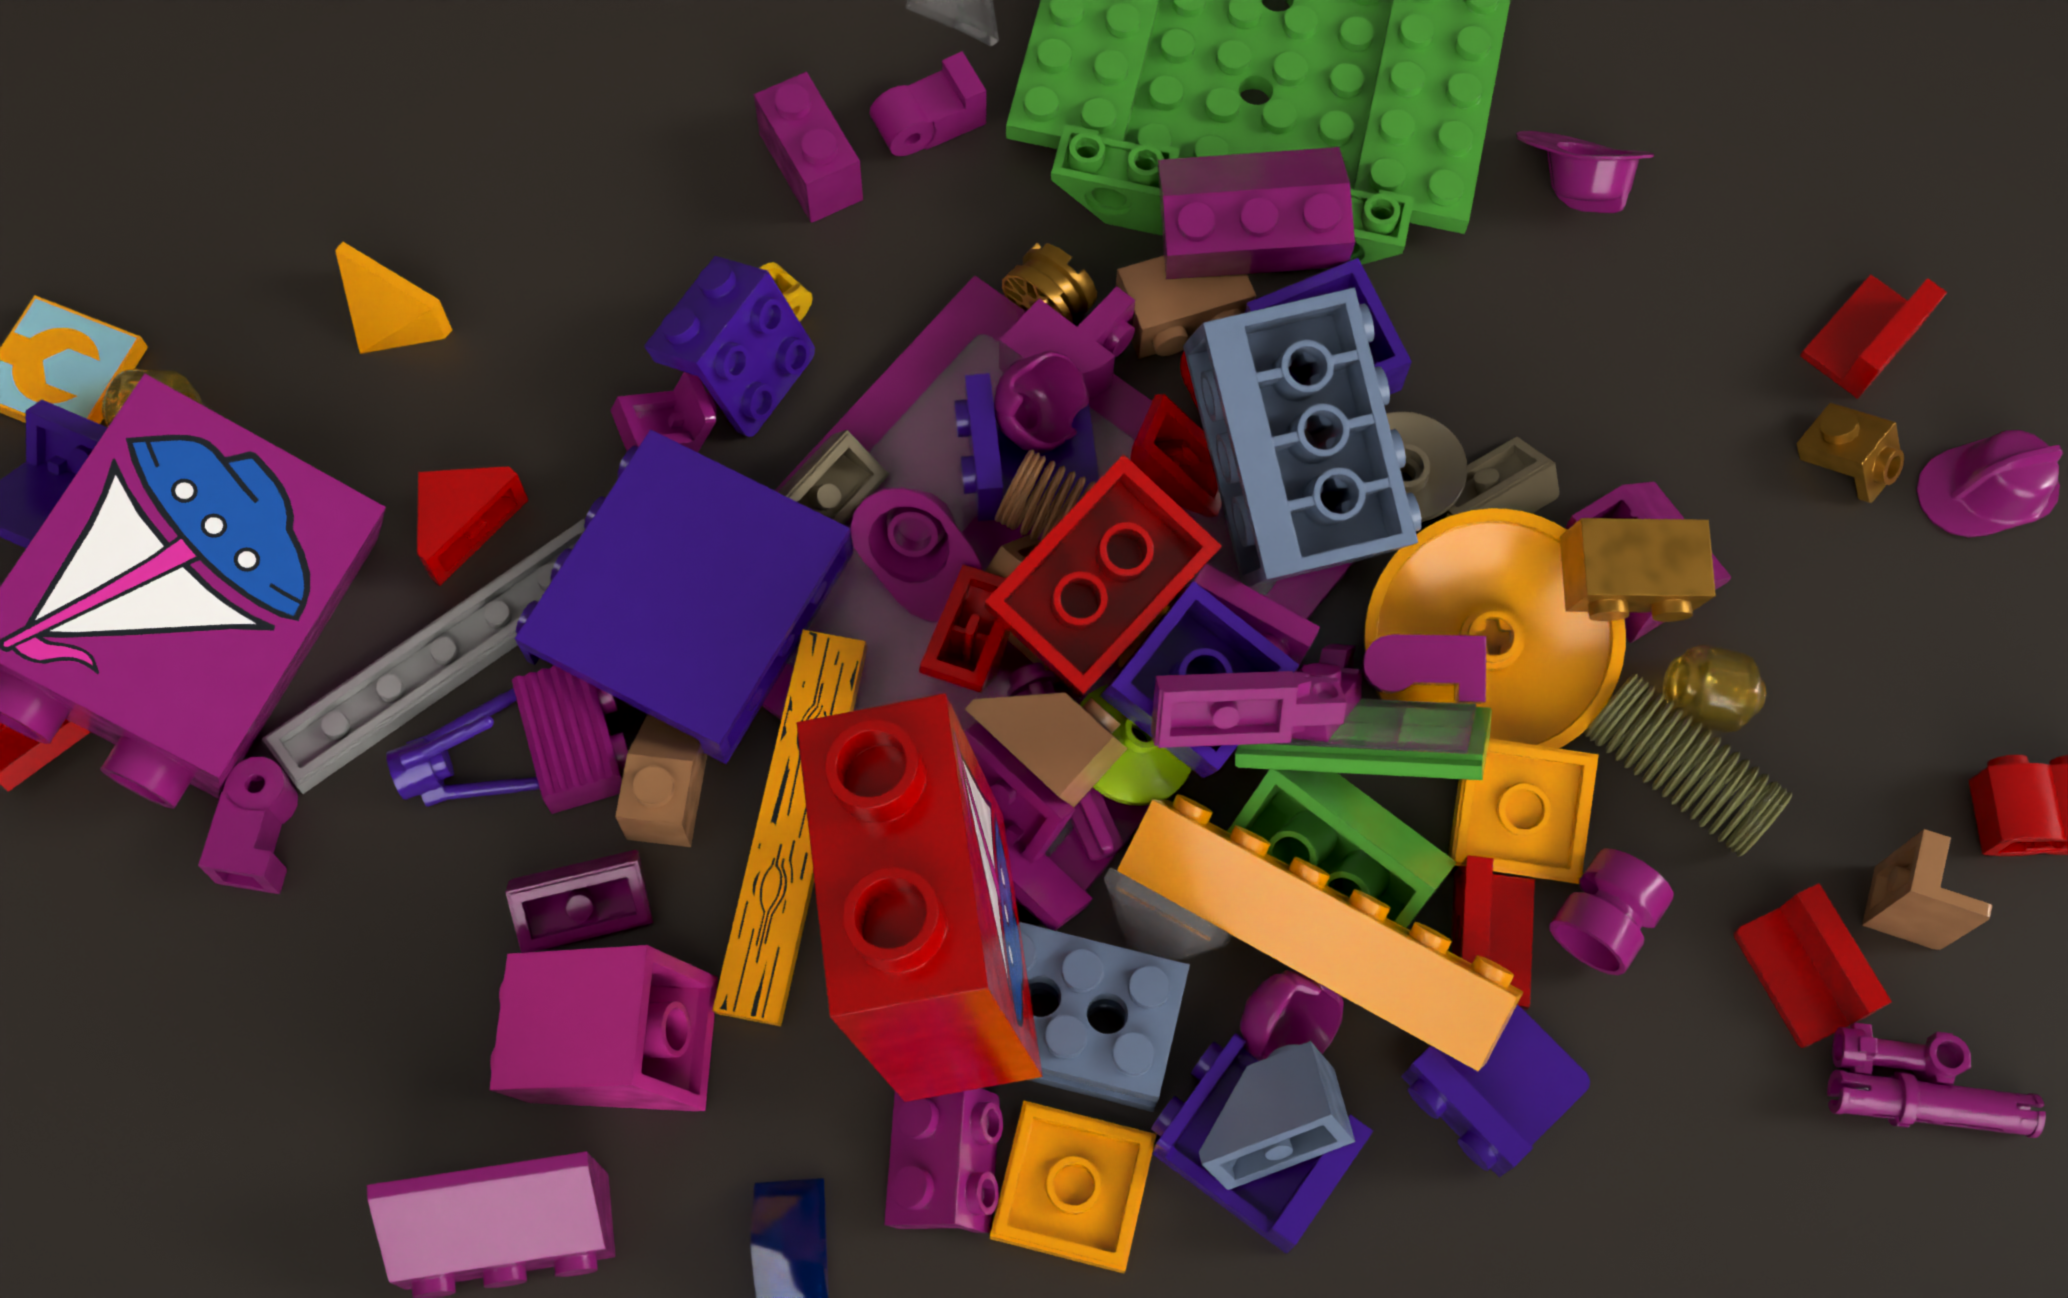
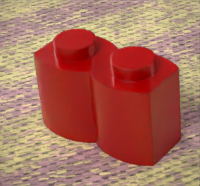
M2025 755L1996 757L1989 760L1987 767L1969 780L1983 855L2026 856L2043 853L2068 855V755L2050 760L2049 765L2029 763L2028 757Z

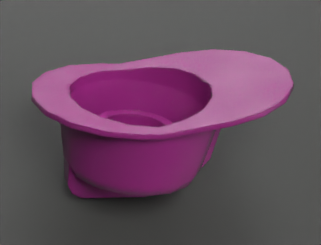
M1520 131L1516 133L1518 140L1547 150L1551 186L1556 195L1570 208L1584 212L1618 213L1622 211L1626 205L1628 194L1632 189L1639 159L1654 157L1652 152L1617 150L1559 134L1538 131Z
M2005 430L1989 438L1946 450L1930 459L1919 474L1916 492L1920 507L1933 524L1950 534L1968 538L1987 536L2035 522L2049 515L2058 502L2060 489L2058 461L2062 456V449L2060 445L2048 446L2046 442L2035 434L2023 430Z
M904 487L885 488L867 496L854 511L850 527L853 547L895 600L914 616L929 622H938L962 565L983 570L982 562L974 547L955 524L952 512L946 503L933 493Z

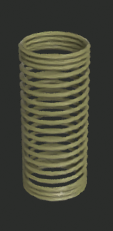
M1633 673L1584 732L1585 737H1590V741H1595L1597 747L1604 745L1612 737L1605 748L1606 754H1611L1623 742L1614 756L1615 761L1623 759L1635 746L1625 760L1624 768H1630L1647 750L1633 770L1634 776L1639 775L1656 758L1643 776V783H1648L1668 762L1652 784V790H1658L1681 765L1661 792L1662 798L1667 797L1694 768L1671 799V805H1676L1703 776L1681 805L1680 812H1686L1716 779L1690 813V820L1695 819L1729 782L1699 821V827H1704L1739 789L1724 811L1709 828V834H1714L1735 809L1750 795L1738 813L1718 836V842H1723L1739 824L1725 845L1726 848H1731V852H1736L1737 857L1743 856L1784 810L1792 798V792H1787V788H1782L1778 781H1771L1766 785L1769 780L1768 774H1761L1756 778L1759 773V766L1751 767L1745 773L1750 764L1749 759H1743L1736 765L1740 758V752H1733L1726 758L1731 749L1730 744L1723 745L1716 751L1721 743V737H1714L1705 746L1712 735L1711 730H1705L1695 739L1702 728V722L1695 723L1683 735L1693 720L1692 715H1687L1674 727L1683 714V708H1677L1662 723L1674 706L1673 700L1667 701L1650 719L1665 698L1664 693L1658 694L1638 715L1653 695L1655 686L1648 687V681H1643V677H1638V673Z

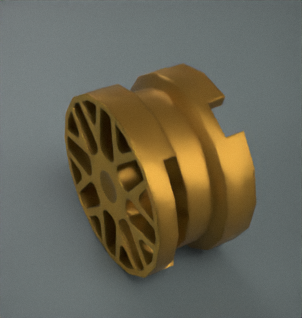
M1036 243L1023 256V265H1016L1002 279L1003 292L1006 298L1025 311L1040 298L1073 323L1075 315H1083L1097 301V290L1094 282L1085 269H1082L1077 274L1068 265L1072 256L1062 249L1046 243L1040 249L1041 246Z

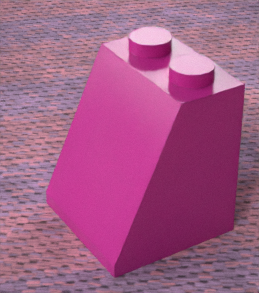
M648 945L507 954L504 980L499 991L500 1013L495 1048L492 1051L490 1060L492 1074L489 1090L528 1103L705 1111L715 1013L712 1009L717 993L718 977Z

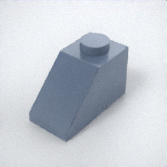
M1311 1041L1302 1045L1293 1044L1274 1050L1268 1058L1248 1065L1199 1151L1202 1165L1227 1190L1354 1143V1135L1335 1069Z

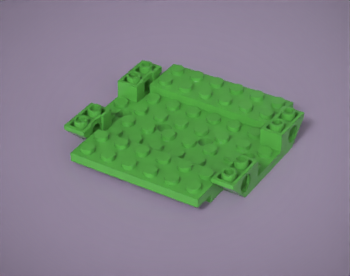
M1264 0L1040 1L1006 124V139L1057 149L1051 171V180L1105 224L1163 236L1158 160L1340 147L1351 188L1355 245L1350 261L1359 258L1363 265L1403 254L1409 223L1465 234L1470 220L1510 0H1284L1289 4L1290 8L1279 12L1266 8L1262 4ZM1257 89L1264 92L1268 96L1269 101L1264 104L1254 105L1244 101L1240 94L1245 90Z

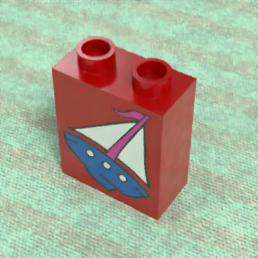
M943 693L796 722L830 1018L904 1102L1043 1077L1003 814L947 694Z

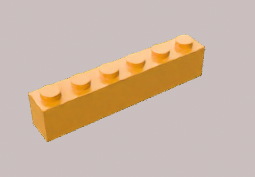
M1177 794L1174 802L1170 800H1152L1117 872L1474 1070L1479 1071L1487 1063L1523 994V991L1510 985L1514 977L1512 972L1479 955L1475 957L1472 964L1447 951L1452 941L1443 934L1418 922H1414L1411 930H1408L1386 918L1391 908L1385 903L1356 889L1353 890L1350 898L1326 885L1330 878L1327 872L1297 857L1293 858L1290 865L1267 853L1271 845L1269 841L1243 827L1235 825L1232 833L1221 829L1209 822L1213 812L1190 798Z

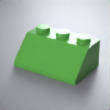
M1269 769L1227 831L1232 833L1235 825L1263 837L1271 843L1267 853L1288 865L1291 864L1294 857H1297L1317 866L1330 875L1326 885L1349 898L1353 890L1356 889L1380 900L1391 908L1386 918L1405 928L1410 926L1457 863L1341 775L1332 772Z

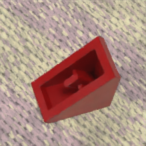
M1165 394L1155 395L1132 446L1130 461L1180 507L1206 517H1217L1222 502L1204 431Z
M509 466L418 472L417 555L430 578L439 586L529 501L518 474Z
M964 564L962 565L919 665V673L982 693L998 675L1010 631L984 608V603L1006 578Z

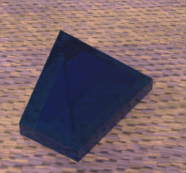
M824 1178L754 1184L750 1247L756 1298H829Z

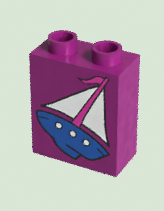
M144 373L0 587V723L31 739L44 744H50L65 719L115 744L100 770L132 792L171 809L176 807L189 784L219 799L231 770L245 758L377 543L386 507Z

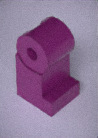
M963 51L942 60L941 71L908 86H896L882 93L870 107L869 115L891 153L896 156H907L923 149H930L985 125L986 89Z
M1392 634L1382 636L1372 642L1363 655L1361 665L1363 677L1369 686L1378 692L1386 694L1398 693L1410 685L1454 686V704H1481L1486 702V636Z
M265 757L245 759L231 770L226 779L198 864L216 884L274 894L281 893L287 868L275 856L274 850L282 824L293 816L297 808L298 793L295 785L273 760Z

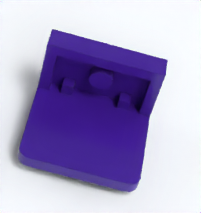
M714 256L710 263L700 272L695 282L672 311L663 319L661 325L644 345V348L655 363L698 376L736 432L748 437L754 436L811 362L815 353L814 344L769 271Z
M990 373L965 375V399L954 400L957 438L968 437L970 456H960L963 494H975L978 522L995 520L1000 504L1028 451L1016 446L1000 430L995 418ZM1089 403L1073 419L1072 428L1076 429L1077 434L1071 439L1065 440L1063 444L1052 451L1039 453L1040 457L1045 455L1046 462L1028 498L1048 463L1053 460L1055 467L1042 496L1059 467L1065 466L1066 470L1052 502L1069 472L1075 471L1076 476L1065 501L1078 479L1083 476L1086 478L1076 504L1089 483L1094 481L1096 483L1099 480Z
M40 400L26 410V462L0 479L1 538L21 547H28L108 427L45 400Z
M1518 1004L1487 1063L1479 1071L1430 1046L1401 1076L1410 1085L1408 1092L1417 1105L1432 1118L1438 1119L1441 1117L1460 1137L1457 1142L1464 1153L1485 1171L1491 1169L1498 1177L1513 1169L1533 1149L1532 1145L1590 1086L1588 1074Z

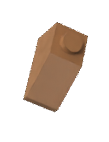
M1067 693L973 699L965 708L971 716L1046 786L1072 807H1075L1127 750L1112 735L1121 724L1092 698L1083 707Z
M647 714L627 753L615 817L626 840L691 847L707 754L703 752L699 740Z

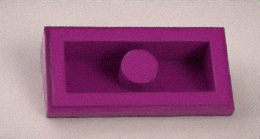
M638 850L626 851L514 878L508 881L505 891L521 953L535 952L653 923Z

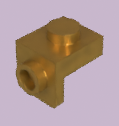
M1831 402L1797 442L1800 460L1854 477L1858 499L1869 503L1876 499L1886 485H1891L1897 480L1904 464V453L1900 449L1896 422Z

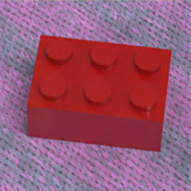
M1123 454L985 600L984 608L1080 697L1101 677L1222 545Z

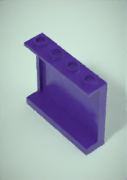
M650 429L639 447L632 446L624 455L618 469V480L607 497L601 496L592 504L585 519V531L574 548L565 549L557 558L551 571V583L539 602L534 600L523 610L517 622V635L514 639L527 662L536 665L539 658L553 664L699 740L705 754L727 764L799 645L802 631L808 630L852 557L851 532L849 527Z

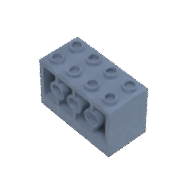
M1355 288L1203 322L1183 345L1241 582L1248 587L1385 555L1418 543L1416 531L1421 529V513L1414 494L1411 492L1406 493L1400 471V468L1404 467L1406 463L1405 449L1399 432L1396 429L1390 430L1384 407L1390 401L1388 380L1382 367H1374L1368 343L1374 339L1373 320L1365 303L1359 304ZM1289 370L1297 375L1300 384L1292 378ZM1304 430L1313 437L1315 447L1307 441ZM1321 492L1327 496L1330 502L1329 510L1321 501Z

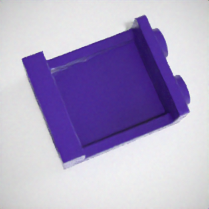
M1235 1033L1225 1048L1215 1041L1211 1043L1191 1072V1075L1199 1080L1200 1083L1188 1100L1184 1103L1174 1096L1157 1118L1151 1130L1161 1137L1156 1143L1152 1154L1287 1254L1304 1234L1373 1130L1350 1114L1348 1118L1355 1139L1354 1143L1227 1190L1202 1165L1199 1151L1248 1065L1258 1062L1244 1048L1247 1041Z

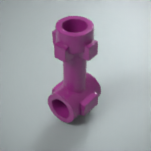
M1853 1023L1850 1025V1028L1838 1027L1833 1039V1063L1837 1068L1850 1069V1073L1872 1075V1068L1875 1065L1912 1070L1916 1078L1922 1082L1952 1085L1957 1075L1971 1069L1970 1050L1967 1044L1959 1037L1954 1036L1953 1033L1935 1032L1927 1037L1926 1044L1924 1045L1873 1038L1871 1024Z

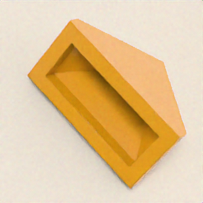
M342 242L336 248L335 252L360 354L442 340L450 334L452 328L439 299L345 242Z

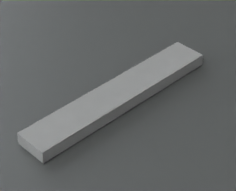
M582 519L263 737L264 743L301 793L304 794L516 647L518 644L514 638L517 635L516 626L520 615L530 602L534 600L539 602L551 583L550 576L554 563L565 549L574 548L585 531V520Z

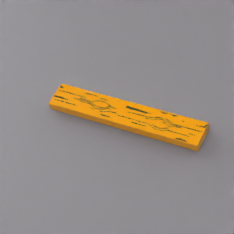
M808 630L802 631L712 1009L716 1014L780 1027L782 1025L814 886L796 722L854 711L868 650L866 641Z

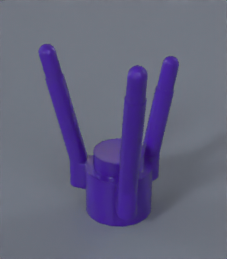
M514 688L494 697L428 735L406 742L404 746L387 751L388 768L401 797L407 800L421 795L425 806L430 807L450 799L509 794L540 789L537 777L455 785L444 784V779L454 776L453 765L447 750L491 728L494 720L490 716L517 701Z

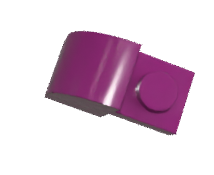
M1116 286L1078 326H1075L1039 298L999 339V370L1004 372L1012 363L1020 359L1050 350L1067 355L1081 370L1089 399L1100 395L1112 385L1115 358L1126 349L1135 334V328L1132 325L1136 300Z

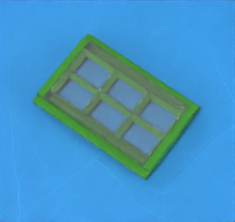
M1361 699L1344 720V724L1340 725L1328 742L1291 738V743L1238 745L1235 753V766H1238V768L1483 780L1491 732L1492 709L1476 707V704Z

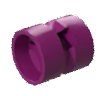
M1604 848L1596 854L1579 879V888L1582 893L1574 892L1567 897L1550 922V932L1566 951L1581 962L1606 974L1619 976L1627 971L1644 945V936L1640 929L1642 927L1655 928L1673 901L1674 892L1669 883L1645 862L1628 853Z

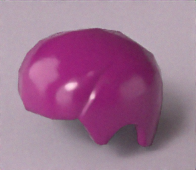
M1050 350L1012 363L1001 375L994 398L995 418L1001 432L1019 448L1039 453L1052 451L1063 444L1065 440L1074 437L1077 431L1075 428H1072L1073 419L1089 403V394L1081 370L1067 355Z
M1285 970L1281 974H1273L1263 981L1246 1001L1239 1025L1242 1037L1247 1041L1245 1043L1246 1050L1258 1061L1268 1058L1274 1050L1293 1044L1302 1045L1311 1041L1320 1053L1323 1054L1333 1042L1342 1022L1344 1007L1342 996L1296 970Z

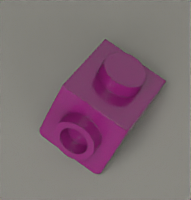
M683 372L673 391L617 396L610 410L626 451L632 446L639 447L651 429L689 449L699 452L716 423V406L713 397L705 391L702 381L698 376Z

